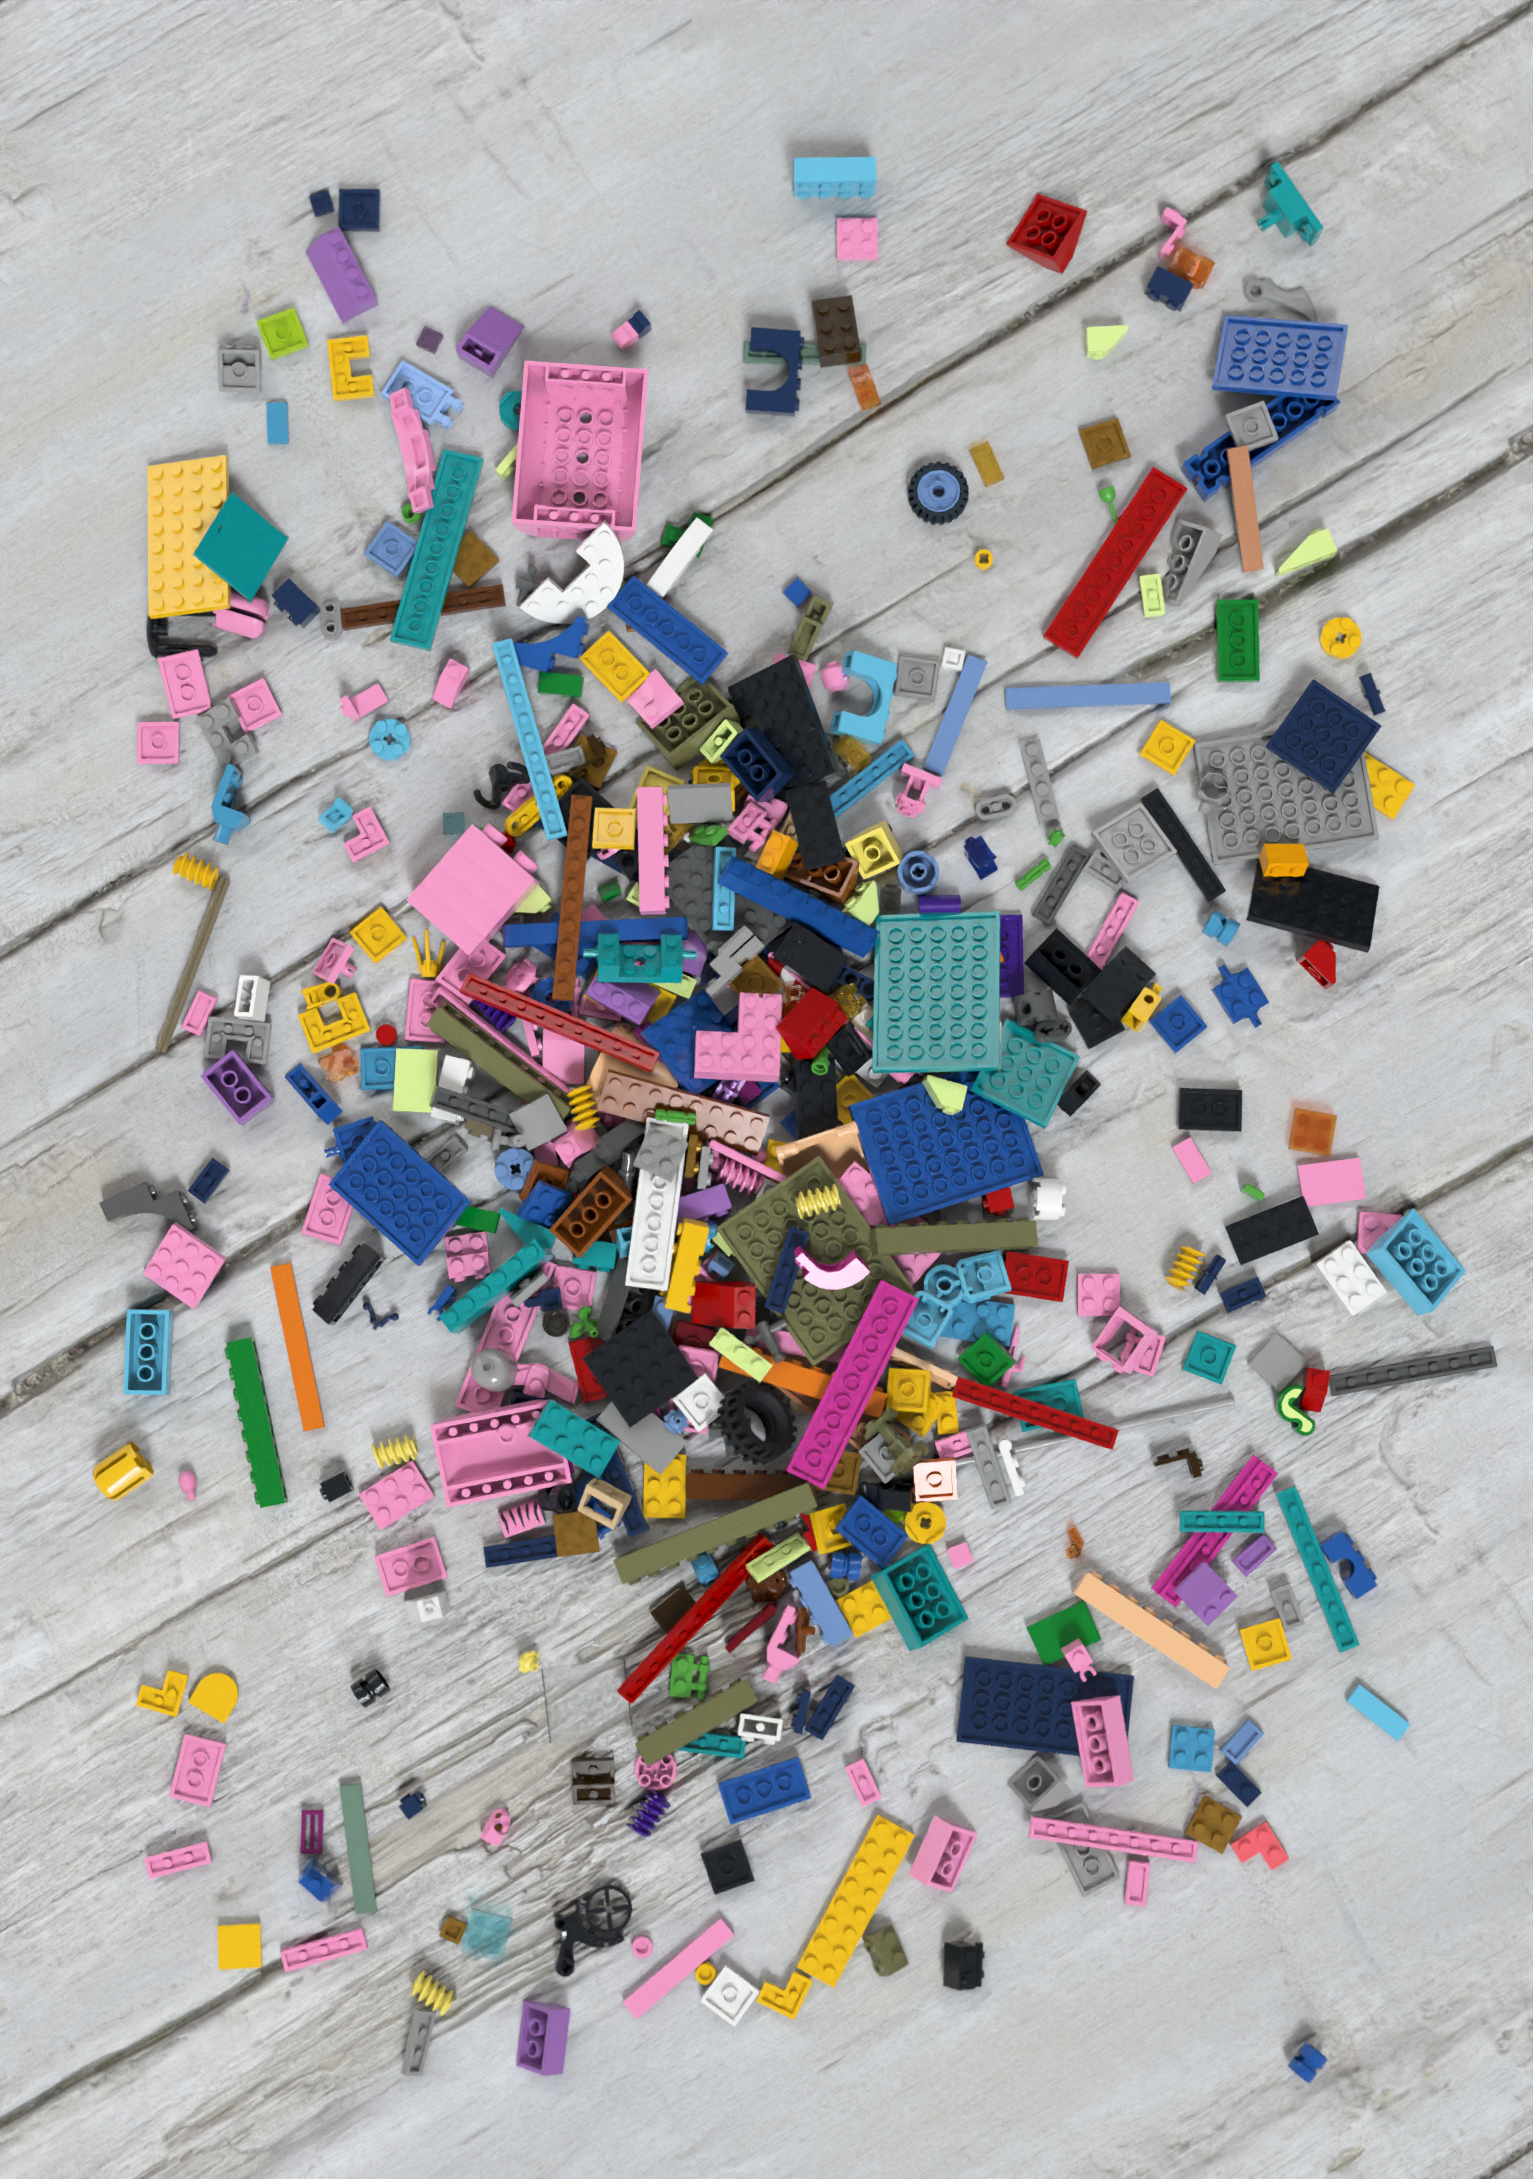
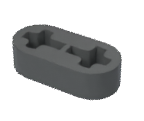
M1065 1019L1041 1022L1034 1029L1033 1037L1039 1043L1065 1040L1072 1032V1025Z

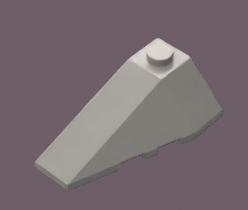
M1178 519L1170 542L1173 548L1171 557H1168L1170 571L1165 580L1163 595L1165 603L1177 607L1181 606L1214 557L1222 534L1207 527Z

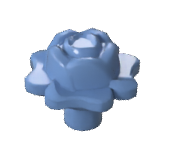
M671 1409L669 1414L664 1416L666 1421L664 1427L668 1428L671 1434L675 1432L681 1434L683 1429L688 1427L686 1422L688 1418L680 1409L677 1411Z

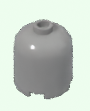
M485 1349L474 1357L471 1364V1373L474 1380L481 1387L491 1392H503L515 1383L518 1366L510 1354L498 1349Z

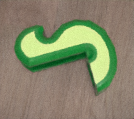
M1300 1385L1287 1386L1278 1394L1275 1401V1411L1282 1420L1296 1423V1426L1292 1428L1295 1433L1310 1435L1315 1430V1421L1292 1404L1304 1387Z

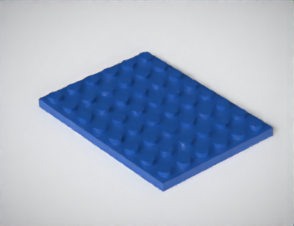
M957 1071L938 1077L968 1086L963 1108L960 1112L955 1113V1115L943 1113V1109L937 1108L923 1083L848 1106L852 1121L856 1122L859 1131L857 1136L889 1226L1044 1175L1025 1119L970 1091L980 1071Z

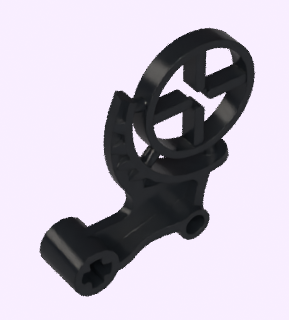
M615 1885L600 1886L591 1892L586 1903H580L581 1899L577 1898L575 1910L565 1915L558 1914L555 1916V1928L562 1930L560 1951L555 1961L556 1971L560 1976L568 1977L575 1970L574 1943L582 1942L591 1947L604 1948L617 1945L625 1940L620 1930L628 1924L631 1918L632 1904L629 1896L623 1889ZM609 1889L620 1892L626 1898L628 1904L612 1906V1911L628 1909V1914L621 1925L613 1928L611 1913L608 1912V1929H603L592 1922L589 1914L604 1913L605 1908L589 1909V1904L595 1894L604 1890L606 1906H610ZM580 1908L585 1909L586 1918L592 1926L589 1931L581 1921ZM560 1919L564 1920V1923L561 1925L557 1924V1921ZM595 1930L605 1934L615 1933L616 1937L601 1938L593 1933ZM562 1961H567V1964H571L567 1970H563V1967L559 1965H562Z

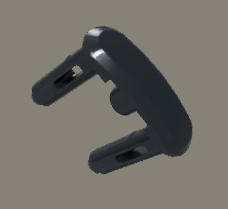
M213 611L178 616L214 617L216 614ZM148 614L146 626L147 642L151 656L155 659L158 656H170L187 652L168 651L169 649L189 651L199 649L200 657H213L217 655V648L211 645L159 644L158 636H168L169 625L168 623H159V618L151 619Z

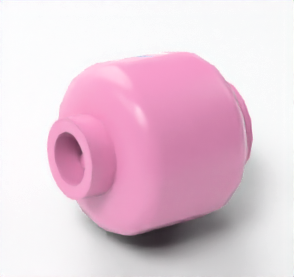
M838 661L827 663V668L821 671L824 688L830 690L831 693L847 689L846 686L850 683L849 675L841 673L842 665H839Z

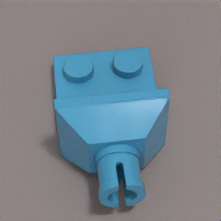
M231 764L226 766L211 806L214 821L218 824L213 840L224 845L229 844L233 831L238 832L251 822L244 813L231 809L236 801V796H234L236 789H240L243 782L242 773L236 766Z

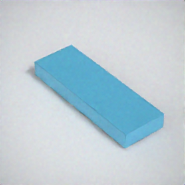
M1360 1684L1356 1686L1346 1700L1397 1741L1410 1726V1723Z

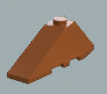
M795 853L784 879L804 889L815 890L822 894L824 898L845 906V902L852 897L855 891L860 863L845 857L846 861L805 871L801 853Z

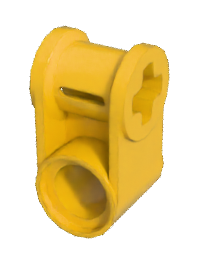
M330 982L311 986L300 991L307 1005L306 1011L316 1007L319 1009L330 1003L337 1002L336 999L341 998L343 995L342 988L338 984ZM334 986L336 994L333 997H328V989Z

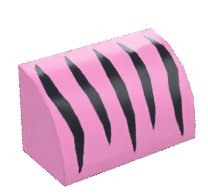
M537 1499L498 1514L505 1538L547 1523Z

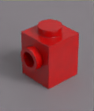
M1010 1187L985 1194V1198H982L984 1211L988 1210L989 1214L994 1213L995 1217L1007 1214L1006 1210L1015 1208Z

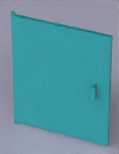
M231 492L192 555L243 595L250 603L289 537L283 535Z

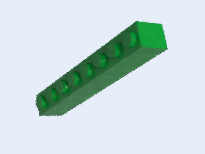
M255 1337L227 1342L225 1356L231 1363V1368H229L230 1379L235 1382L236 1388L233 1389L235 1401L239 1402L240 1409H237L238 1419L240 1422H243L244 1426L241 1434L243 1442H247L248 1446L246 1459L252 1466V1471H250L251 1482L256 1485L257 1492H254L255 1502L260 1505V1508L286 1503L288 1498Z

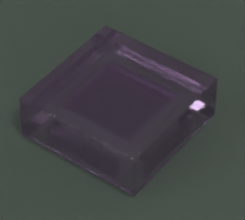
M424 326L416 346L435 355L444 336Z

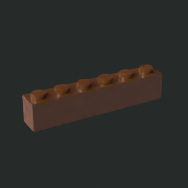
M691 1469V1473H687L686 1499L763 1500L808 1481L794 1474H788L786 1470H775V1474H767V1470H754V1474H746V1470L736 1469L733 1470L732 1474L725 1473V1469H712V1473H704V1469Z

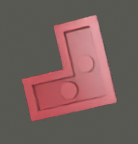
M1266 1821L1230 1843L1241 1863L1260 1852L1269 1868L1273 1870L1289 1859Z

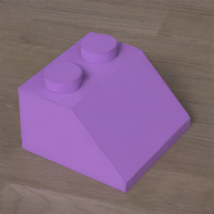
M1204 1561L1173 1590L1207 1626L1238 1597Z

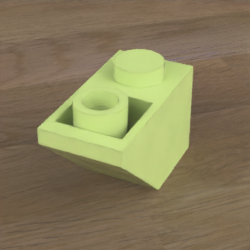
M874 880L866 883L861 882L855 888L856 892L845 902V908L842 910L843 913L868 926L871 925L879 913L877 887Z

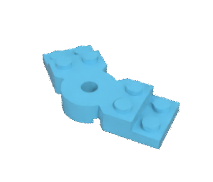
M1000 1250L961 1259L955 1268L950 1265H938L932 1268L924 1279L923 1291H918L914 1295L919 1300L902 1334L932 1350L953 1316L952 1308L956 1307L962 1300L971 1304L990 1299L993 1295L1011 1291V1285ZM948 1284L950 1289L943 1291L939 1288V1285Z

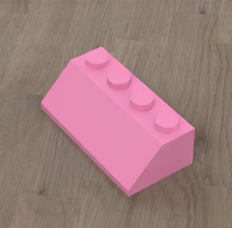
M1104 1696L1071 1702L1085 1787H1116L1133 1782L1134 1776L1120 1696Z

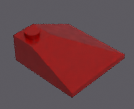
M1037 193L1006 245L1044 268L1063 274L1073 258L1087 211Z

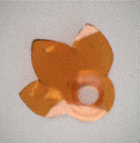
M343 1044L332 1047L333 1055H328L318 1060L320 1067L328 1072L326 1080L330 1082L342 1081L346 1076H352L359 1070L358 1060L351 1056L350 1049ZM347 1064L353 1065L351 1069L345 1068Z

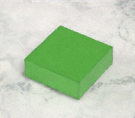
M1249 1183L1243 1185L1241 1192L1258 1202L1262 1201L1265 1195L1264 1192Z

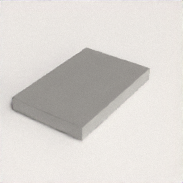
M730 783L668 785L671 824L733 821Z

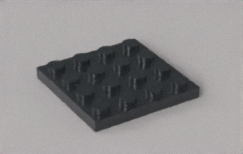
M652 1309L582 1357L630 1428L699 1379Z

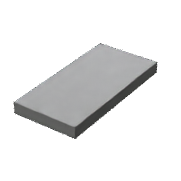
M612 1402L596 1419L598 1424L617 1440L621 1441L623 1445L659 1475H661L687 1443L676 1432L671 1434L669 1429L664 1427V1422L653 1413H650L630 1428Z
M1083 1800L1046 1817L1095 1825ZM1056 1842L1083 1897L1121 1878L1107 1849Z

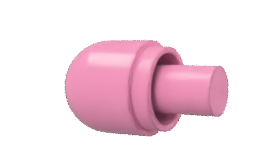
M183 1471L178 1478L180 1488L183 1492L187 1493L188 1501L196 1499L194 1489H197V1481L195 1475L191 1471Z

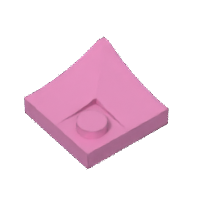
M656 669L626 699L628 704L651 729L655 728L684 704L682 699Z

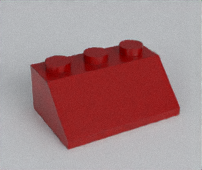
M810 988L775 1028L796 1060L815 1057L848 1018L838 1002L818 990Z

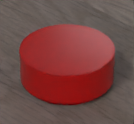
M385 1024L377 1029L376 1038L382 1045L389 1046L397 1040V1031L393 1026Z

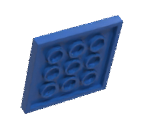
M702 989L644 1029L640 1035L651 1049L660 1052L659 1059L683 1090L700 1094L720 1079L694 1078L696 1031L734 1032V1028L727 1024L723 1019L724 1015L704 989Z

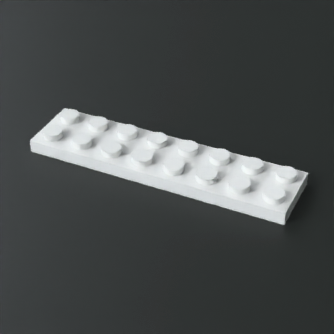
M647 1118L645 1136L651 1126L687 1142L689 1124ZM685 1153L672 1183L640 1169L625 1286L662 1291L668 1290Z

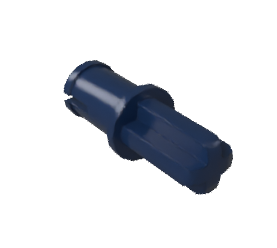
M1216 1254L1207 1269L1203 1270L1204 1273L1194 1289L1206 1295L1213 1281L1218 1279L1216 1277L1226 1260Z

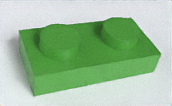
M701 824L694 828L693 833L688 838L692 844L715 846L729 832L725 826Z

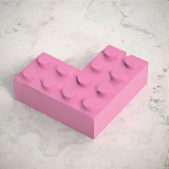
M740 992L737 1033L696 1031L694 1078L778 1082L781 1035L775 1027L781 1021L782 995L763 994L762 998H760L759 993Z

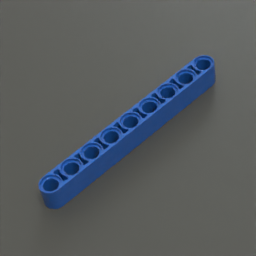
M686 917L581 921L579 945L598 944V934H619V943L660 941L661 935H682V940H687L688 921ZM559 922L509 924L502 926L503 947L557 946Z

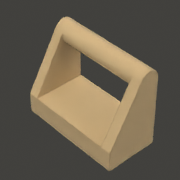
M595 1477L586 1485L577 1511L615 1530L632 1496ZM591 1495L617 1509L613 1520L586 1506Z

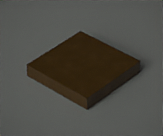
M682 1586L652 1610L650 1614L665 1633L668 1634L696 1601L685 1587Z

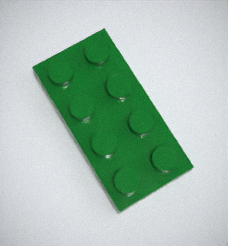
M1258 599L1217 600V682H1259Z

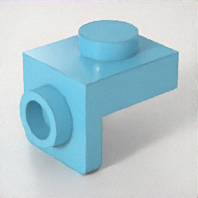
M338 797L334 805L319 816L318 821L333 834L350 820L353 810L348 802Z

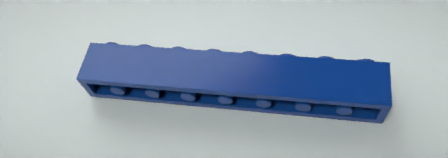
M733 855L724 865L717 881L718 884L794 923H798L809 931L862 958L874 947L879 933L878 930Z

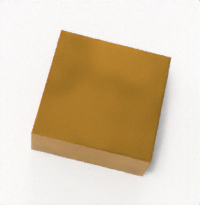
M448 1915L439 1936L458 1945L468 1924Z

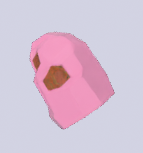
M500 1808L490 1815L480 1835L483 1840L499 1847L510 1825V1816L507 1810Z

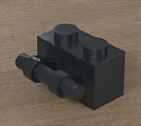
M964 1941L944 1943L943 1986L958 1991L982 1987V1978H984L982 1964L985 1958L983 1942H975V1944Z

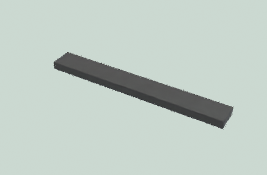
M1489 1346L1333 1374L1329 1376V1387L1331 1396L1493 1368L1497 1367L1494 1347Z

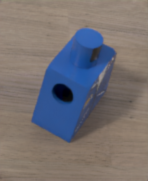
M314 1857L302 1869L298 1877V1882L320 1902L329 1901L343 1885L337 1877Z

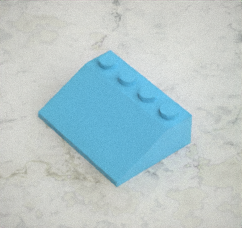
M1414 1208L1409 1210L1382 1234L1366 1252L1367 1256L1417 1316L1434 1311L1466 1271Z

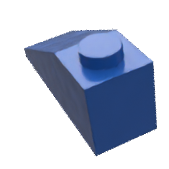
M300 1063L285 1076L287 1081L310 1108L327 1125L343 1112L331 1096Z

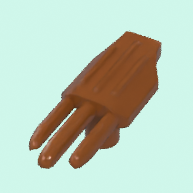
M798 1608L796 1618V1652L799 1657H801L802 1652L805 1653L806 1636L814 1635L816 1631L815 1627L809 1626L810 1617L806 1608Z

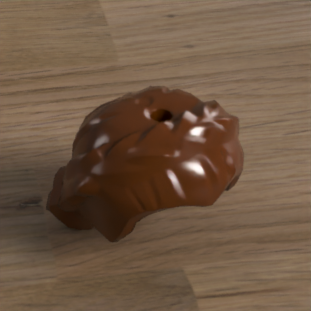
M779 1569L759 1583L751 1574L745 1579V1583L750 1589V1596L755 1603L763 1601L774 1602L781 1598L788 1587L787 1576L782 1569Z

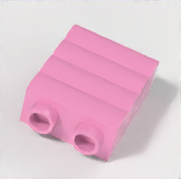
M490 823L483 830L472 824L407 899L413 907L466 954L472 957L477 956L540 883L532 875L539 866L521 850L514 858L501 847L508 839Z

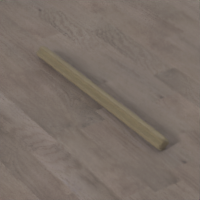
M219 877L155 1046V1049L160 1052H167L230 885V880L225 877Z

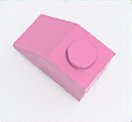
M449 659L439 678L433 700L451 709L471 674L469 669Z

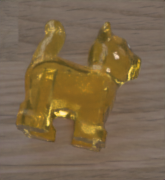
M854 983L843 986L840 989V993H832L829 996L838 1002L848 1021H852L860 1014L862 1007L866 1004V999L863 995H860L858 1000L855 998L854 994L858 988Z

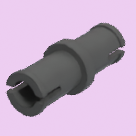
M623 1150L621 1168H619L618 1173L624 1180L629 1192L632 1193V1180L636 1171L633 1163L636 1152L633 1150Z

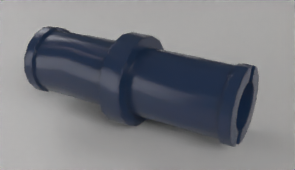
M1372 673L1359 677L1365 691L1364 697L1368 699L1373 716L1385 712L1386 709L1379 695L1381 692L1380 689L1377 690Z

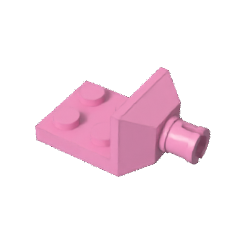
M789 1602L767 1643L768 1666L762 1677L774 1684H777V1680L783 1670L787 1671L799 1661V1656L796 1653L778 1645L779 1643L783 1645L788 1635L786 1628L788 1624L793 1625L798 1615V1612L795 1611L796 1606Z

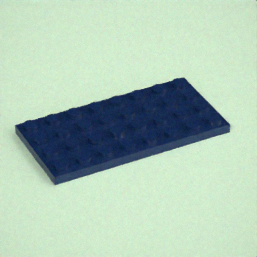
M965 1656L956 1742L1080 1756L1071 1702L1104 1696H1120L1128 1741L1134 1675L1096 1671L1097 1674L1093 1676L1091 1671L1087 1670L1084 1673L1087 1680L1083 1682L1079 1676V1671L1075 1673L1072 1668Z

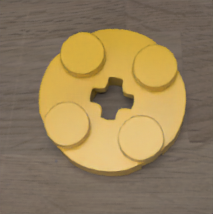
M1337 617L1325 624L1321 631L1319 642L1322 650L1328 656L1331 655L1336 659H1346L1357 651L1362 642V635L1358 625L1351 618ZM1338 633L1346 637L1344 643L1335 640Z
M931 1502L916 1503L912 1511L906 1513L904 1518L905 1530L908 1536L915 1542L932 1544L943 1536L946 1528V1516L936 1504ZM924 1517L925 1519H931V1521L929 1522V1528H926L925 1526L922 1528L920 1527V1524L922 1523L920 1520L921 1518Z

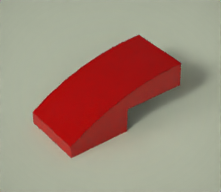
M802 1512L800 1515L809 1528L802 1534L813 1552H815L817 1544L810 1514L805 1516Z

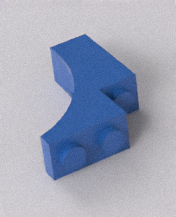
M578 616L563 633L544 642L528 644L513 642L519 665L549 673L550 669L553 670L556 658L553 657L554 653L578 659L579 655L582 656L585 644L582 641L584 635L587 636L590 624L587 623L588 619Z

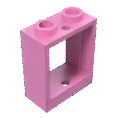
M1119 1306L1091 1348L1097 1352L1095 1354L1097 1358L1104 1362L1108 1360L1113 1363L1111 1367L1120 1374L1123 1371L1131 1374L1158 1332ZM1124 1320L1145 1334L1125 1364L1105 1350Z

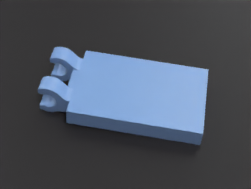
M403 360L381 392V396L390 401L389 394L403 388L410 389L413 408L419 410L421 420L431 426L437 422L447 430L453 424L451 419L444 415L449 406L458 413L464 407L460 400L452 397L454 391Z

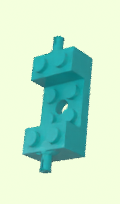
M598 934L596 949L583 948V958L596 957L598 982L681 983L684 959H697V950H684L682 935H661L660 945L619 944V934ZM637 961H641L644 963V965L637 966L634 963Z

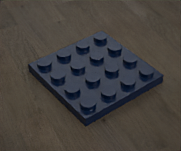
M1313 679L1265 748L1334 794L1382 725Z

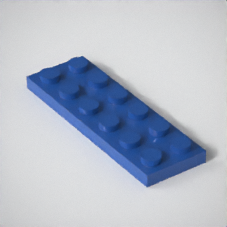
M635 576L631 577L607 606L608 610L702 686L729 655L726 650Z

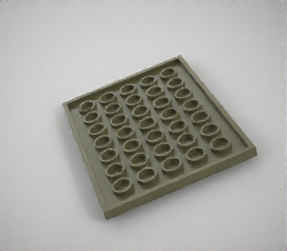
M820 1155L716 1228L766 1300L790 1226L810 1233L805 1251L819 1263L826 1265L836 1264L854 1250L868 1264L870 1272L862 1280L842 1289H825L813 1285L804 1278L803 1269L799 1267L785 1313L774 1311L780 1320L786 1319L788 1322L786 1329L812 1366H815L851 1340L880 1280L912 1296L917 1294L891 1256L872 1257L870 1231L872 1229ZM832 1184H835L841 1207L837 1204V1210L834 1211L829 1206L828 1213H825L823 1208H821L819 1215L813 1210L811 1217L804 1212V1218L801 1219L795 1197H799V1192L802 1191L806 1197L807 1190H811L813 1195H815L816 1188H819L821 1193H823L824 1186H827L831 1191Z

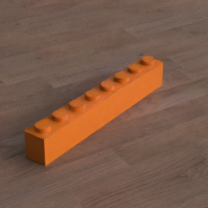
M751 1346L754 1352L773 1365L761 1381L821 1400L834 1374L833 1372L829 1376L823 1374L824 1369L811 1366V1369L803 1367L804 1363L796 1360H791V1363L785 1361L774 1363L772 1354L771 1356L763 1355V1350ZM724 1355L721 1356L719 1368L753 1378ZM875 1387L863 1414L876 1418L881 1417L887 1394L883 1393V1388Z

